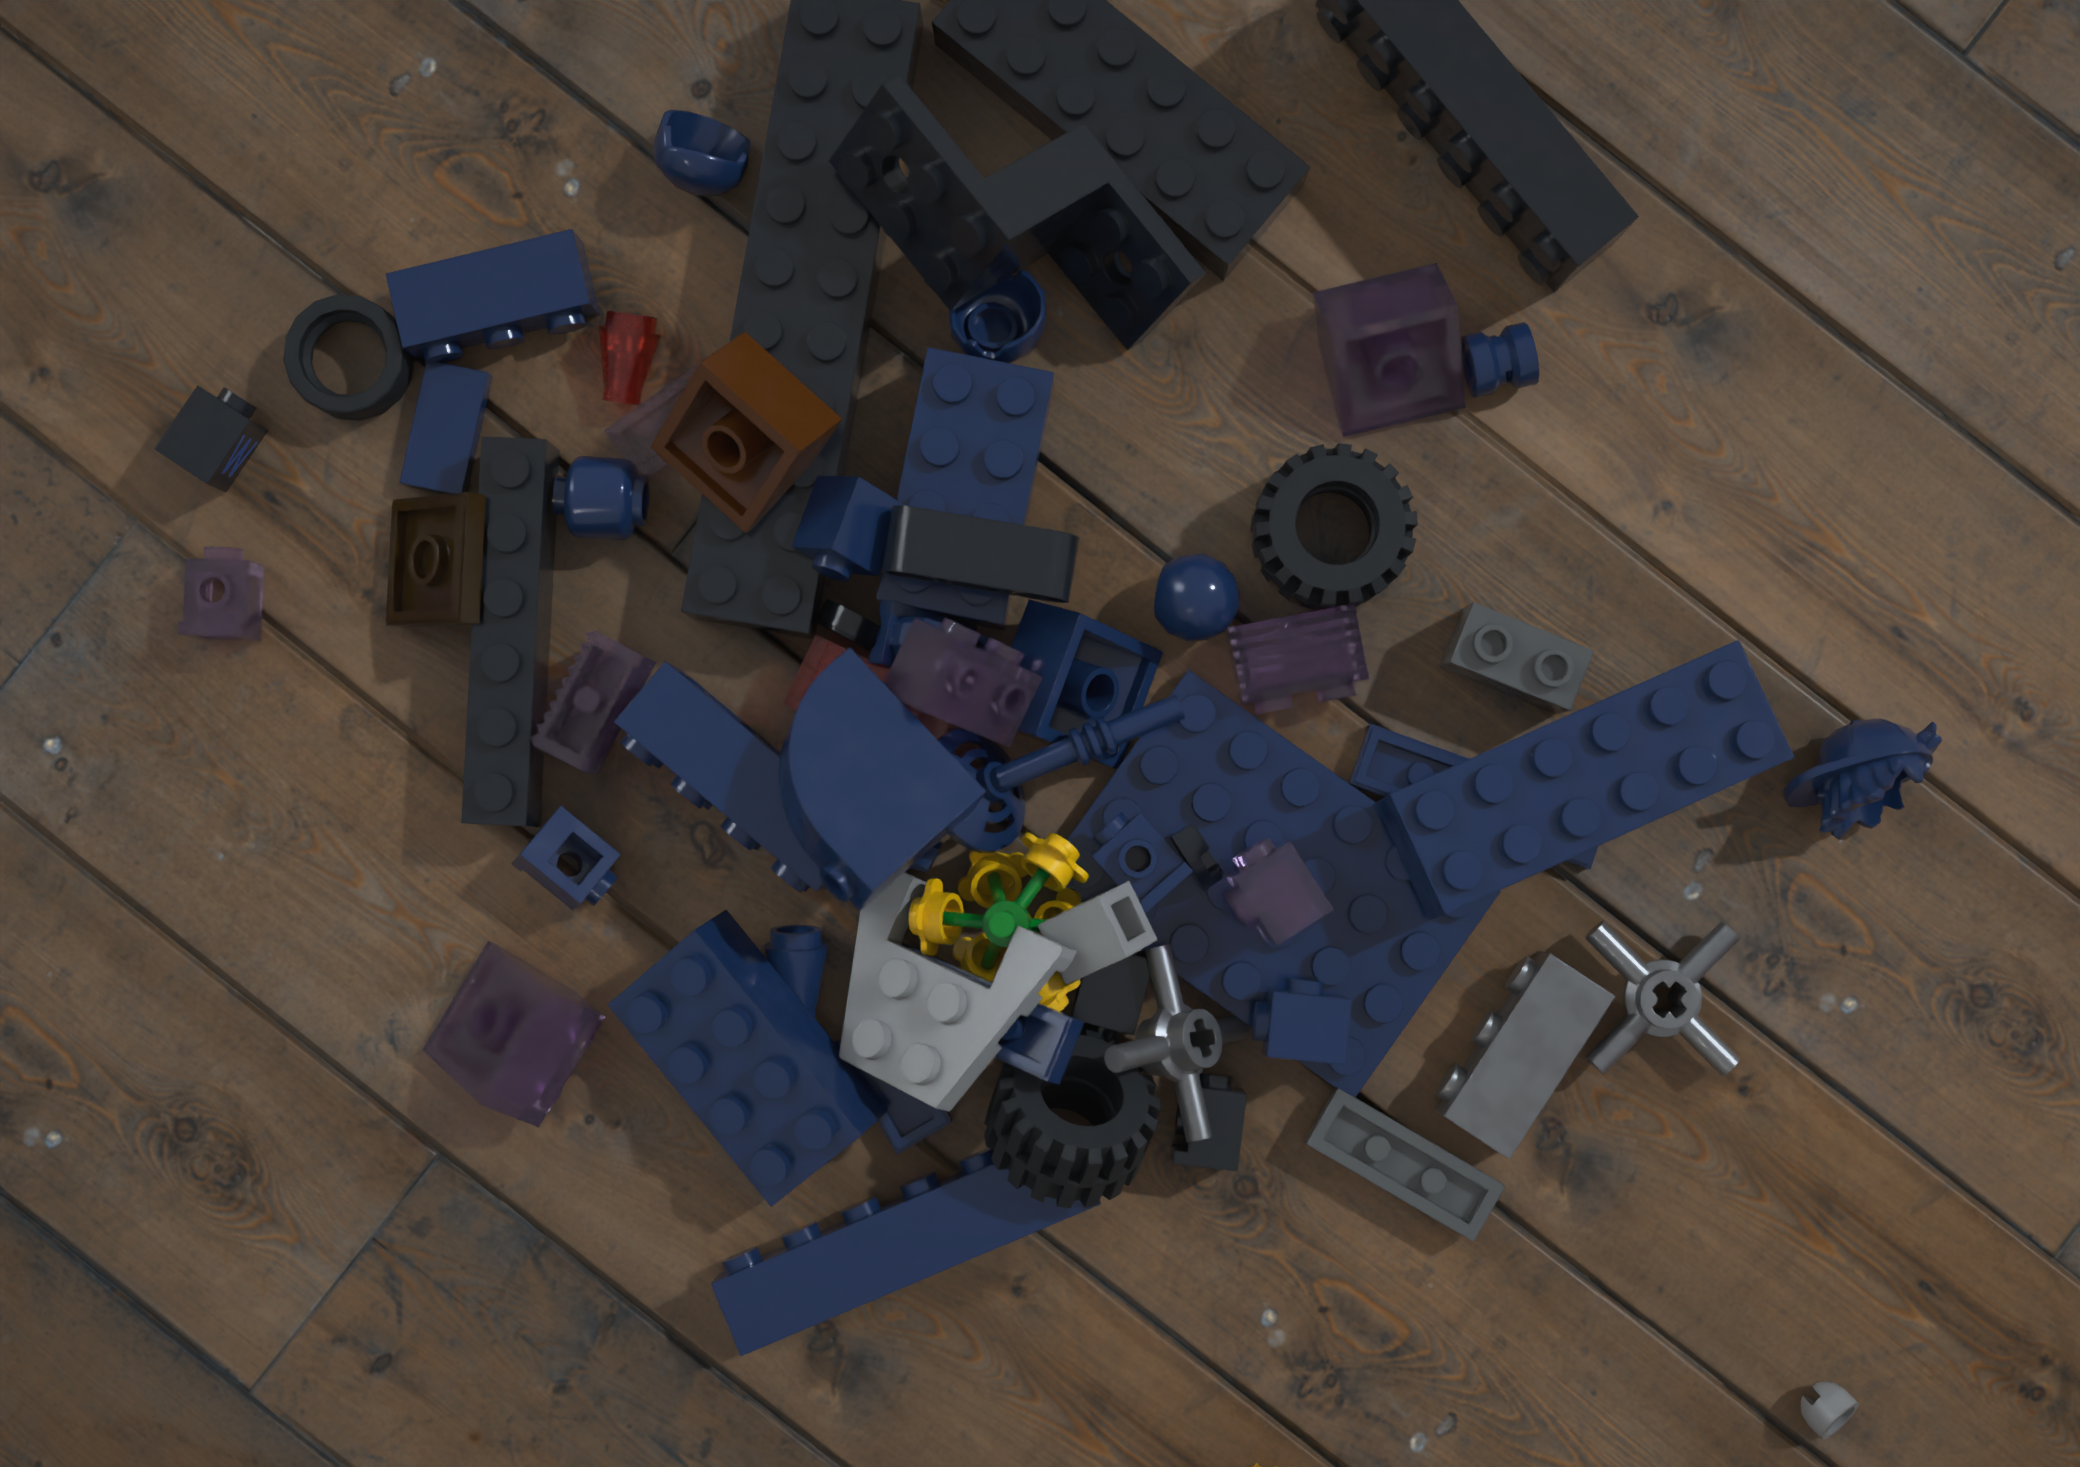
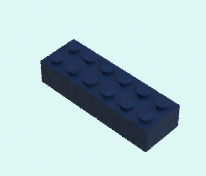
M1737 640L1391 793L1376 802V805L1428 919L1431 920L1464 907L1795 758L1744 649L1740 641Z

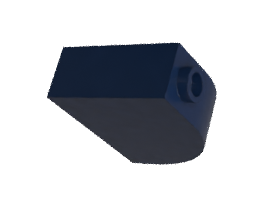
M848 648L831 662L809 686L790 723L780 753L779 790L783 809L793 834L803 850L821 869L819 875L826 888L842 901L849 899L859 911L866 907L968 817L986 793V790L851 648Z

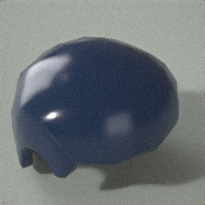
M668 110L663 114L656 133L653 155L657 167L676 188L692 195L719 196L737 187L741 182L747 169L751 144L745 135L715 119L689 111Z
M1020 270L1017 274L1004 279L951 312L949 310L951 338L970 356L1005 363H1012L1031 354L1045 330V292L1030 273Z

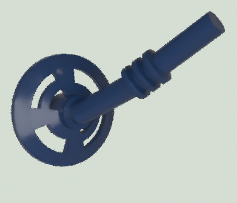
M1172 695L1110 721H1106L1103 717L1097 718L1095 727L1087 722L1082 724V732L1072 728L1069 730V737L1014 760L1010 759L996 741L980 731L960 728L942 735L937 740L986 790V793L973 812L948 834L960 845L979 853H992L1009 846L1019 835L1024 823L1026 806L1022 784L1077 761L1085 766L1089 764L1090 756L1100 760L1103 758V751L1105 750L1110 755L1115 754L1117 745L1185 719L1177 696ZM964 743H973L980 747V749L970 750L960 757L953 754L954 750ZM975 759L983 760L984 766L975 769L970 763ZM999 801L1002 808L998 812H989V806ZM1007 817L1010 821L1008 826L1001 832L989 833L984 831L985 825L996 824Z

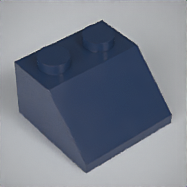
M1029 599L985 719L1049 745L1069 737V730L1072 728L1082 732V724L1089 722L1095 727L1097 718L1103 717L1106 721H1110L1142 708L1163 651L1082 613ZM1130 741L1117 745L1115 754L1110 755L1105 750L1103 751L1102 759L1096 760L1093 756H1090L1089 760L1118 769L1124 760Z

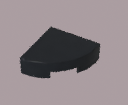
M1187 825L1169 837L1185 863L1193 870L1192 874L1203 891L1223 879L1221 867L1208 849L1210 848L1196 826Z

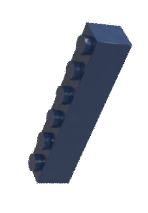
M986 1148L960 1160L959 1163L963 1171L939 1181L935 1171L924 1174L901 1185L900 1189L903 1196L888 1203L879 1205L876 1196L862 1200L841 1211L844 1219L843 1222L821 1231L817 1221L811 1222L781 1236L784 1246L761 1256L758 1247L755 1246L723 1260L722 1265L725 1271L716 1276L711 1286L739 1354L743 1356L1096 1206L1085 1208L1080 1200H1074L1071 1208L1057 1207V1200L1045 1196L1043 1203L1031 1198V1189L1023 1185L1017 1190L1007 1181L1010 1173L1008 1169L997 1170L991 1160L994 1149Z

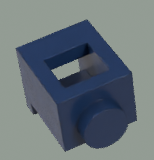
M560 806L511 864L520 872L522 870L571 910H574L584 899L594 906L618 878L609 869L621 854L564 807ZM568 855L577 861L579 869L576 876L567 877L558 869L557 860L560 856Z
M1121 812L1093 837L1101 848L1091 857L1117 886L1130 881L1145 914L1193 872L1141 813L1129 821ZM1133 846H1142L1150 854V863L1143 871H1132L1126 865L1125 855Z

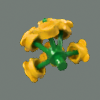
M1025 832L1021 838L1022 843L1029 848L1025 855L1020 852L1008 855L997 851L979 853L971 850L969 852L971 865L967 876L959 880L958 891L960 896L966 901L975 900L979 905L988 910L985 915L964 913L963 903L959 895L943 892L942 881L937 878H930L926 882L925 893L922 897H916L912 901L908 914L910 931L914 935H919L922 954L934 956L938 951L939 944L952 945L955 943L952 953L953 957L960 962L961 968L993 982L1017 926L1042 935L1038 924L1081 903V896L1078 891L1065 888L1071 879L1084 884L1089 878L1088 873L1076 864L1080 853L1067 839L1057 834L1049 833L1045 839H1041L1029 832ZM1029 874L1032 878L1021 892V878ZM1043 885L1053 891H1057L1056 901H1048L1041 905L1034 918H1031L1027 907ZM963 927L984 930V933L975 936L973 939L962 937L958 940ZM1056 971L1039 991L1038 994L1042 997L1039 1003L1057 1011L1063 1010L1069 1003L1066 994L1080 985V979L1066 985L1061 973Z

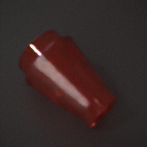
M607 311L605 326H599L604 384L602 400L640 405L642 391L662 336L661 334H656L658 318Z

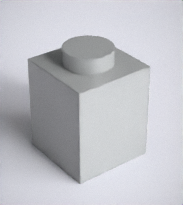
M1130 881L1038 924L1042 936L1077 951L1072 963L1063 973L1060 972L1066 985L1127 958L1158 940Z

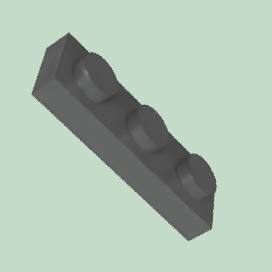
M1335 1087L1304 1140L1310 1147L1473 1242L1506 1187L1493 1177L1338 1087Z

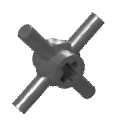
M1604 920L1588 932L1585 939L1627 980L1623 991V1004L1627 1015L1585 1056L1594 1068L1604 1075L1645 1033L1658 1037H1670L1680 1034L1721 1076L1729 1073L1739 1063L1740 1058L1698 1016L1702 1005V993L1698 981L1740 940L1738 935L1728 925L1721 921L1680 963L1663 959L1645 963ZM1656 985L1666 988L1672 987L1667 995L1668 1001L1672 1004L1668 1011L1658 1008L1653 1010L1658 1001L1657 996L1652 992Z
M1170 944L1145 949L1158 1010L1153 1018H1148L1141 1022L1137 1028L1134 1041L1114 1045L1106 1050L1104 1057L1106 1066L1115 1073L1142 1066L1150 1075H1163L1170 1081H1173L1186 1141L1193 1142L1210 1138L1212 1133L1199 1075L1204 1068H1209L1216 1064L1220 1058L1223 1044L1246 1038L1249 1033V1025L1235 1015L1215 1019L1212 1014L1204 1009L1192 1010L1183 1004Z

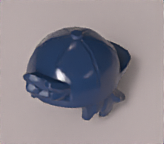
M1886 719L1851 721L1848 725L1835 730L1822 742L1818 755V766L1799 774L1791 780L1784 788L1782 796L1790 807L1821 804L1822 816L1819 831L1821 833L1831 831V835L1837 839L1845 835L1856 822L1863 827L1872 829L1881 822L1880 816L1884 806L1895 810H1901L1905 807L1901 795L1902 783L1911 779L1915 783L1923 781V775L1927 774L1933 762L1932 754L1942 742L1941 736L1936 734L1937 725L1931 722L1923 731L1916 734L1910 728Z

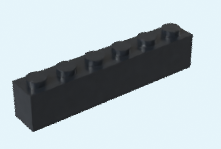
M482 436L479 494L486 495L480 621L479 624L472 625L461 818V823L529 827H540L557 515L553 511V488L555 479L559 476L560 450L547 439Z

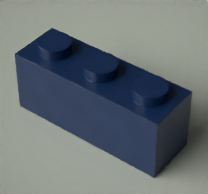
M573 229L386 273L402 347L415 358H424L427 364L456 360L463 356L462 348L486 343L488 349H502L515 346L524 341V333L545 328L548 329L549 334L574 332L586 326L585 319L600 315L584 244Z

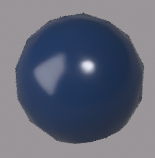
M1203 553L1176 558L1165 564L1160 573L1154 601L1155 619L1168 634L1187 642L1208 640L1225 632L1236 617L1239 608L1240 591L1235 577L1223 562Z

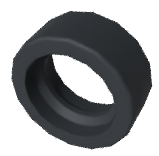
M336 294L314 301L296 316L285 337L283 362L290 384L306 402L337 419L362 421L385 413L402 398L412 379L414 356L403 349L396 319L383 307L362 296ZM345 321L361 322L373 328L382 339L386 351L385 368L378 381L366 391L354 395L337 394L327 389L316 377L312 364L313 350L321 335L333 325Z

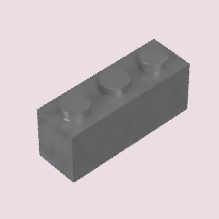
M1538 951L1533 960L1525 956L1517 964L1505 985V988L1512 993L1499 1013L1491 1009L1481 1019L1470 1039L1472 1043L1477 1045L1463 1067L1455 1063L1448 1070L1435 1093L1437 1097L1442 1099L1435 1111L1508 1159L1511 1158L1615 998L1613 994L1551 953Z

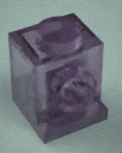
M204 547L203 559L185 558L183 621H179L178 634L196 639L261 641L264 565L250 560H243L244 550L233 547ZM221 580L225 586V594L221 600L212 603L213 582Z

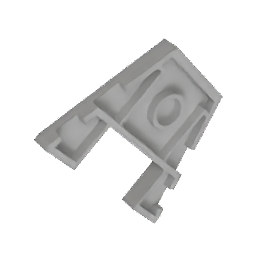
M904 872L860 911L839 1058L936 1109L950 1112L1001 1050L1002 1047L998 1044L999 1040L1020 1015L1027 1017L1042 999L1038 994L1039 991L1056 971L1063 973L1067 969L1077 951L1031 930L1017 926L994 981L989 988L902 945V940L909 926L908 914L911 903L916 897L922 896L926 885L925 881Z

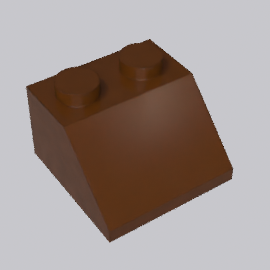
M743 332L700 362L650 448L741 530L748 533L815 461L842 418L749 334Z

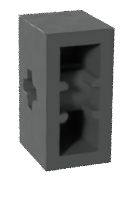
M1473 602L1461 610L1439 667L1553 714H1560L1571 710L1594 650Z

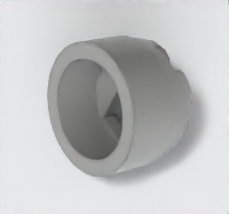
M1829 1381L1812 1384L1814 1390L1821 1396L1816 1402L1803 1394L1800 1403L1802 1417L1822 1440L1829 1438L1851 1418L1859 1406V1403L1844 1388Z

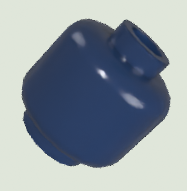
M579 456L570 465L567 477H556L553 488L554 514L565 515L567 528L573 536L622 541L632 536L636 526H645L649 509V480L647 476H639L638 469L632 461L621 458Z

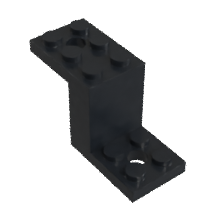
M901 75L880 86L829 159L830 164L842 177L845 184L856 194L881 225L884 232L899 247L950 312L1049 254L1128 351L1142 342L1206 274L1084 123L984 178ZM899 158L907 165L909 169L907 177L901 170ZM1119 251L1130 260L1133 267L1131 274L1122 266L1119 259Z

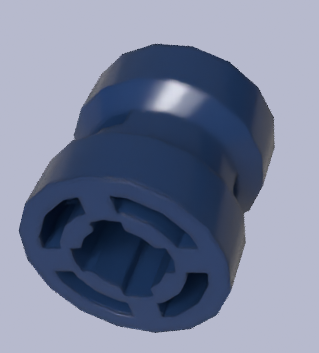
M1525 322L1506 326L1498 337L1495 335L1488 337L1482 332L1461 337L1460 353L1462 367L1468 389L1474 398L1492 395L1499 386H1503L1507 382L1517 389L1533 386L1539 382L1537 350L1531 330Z

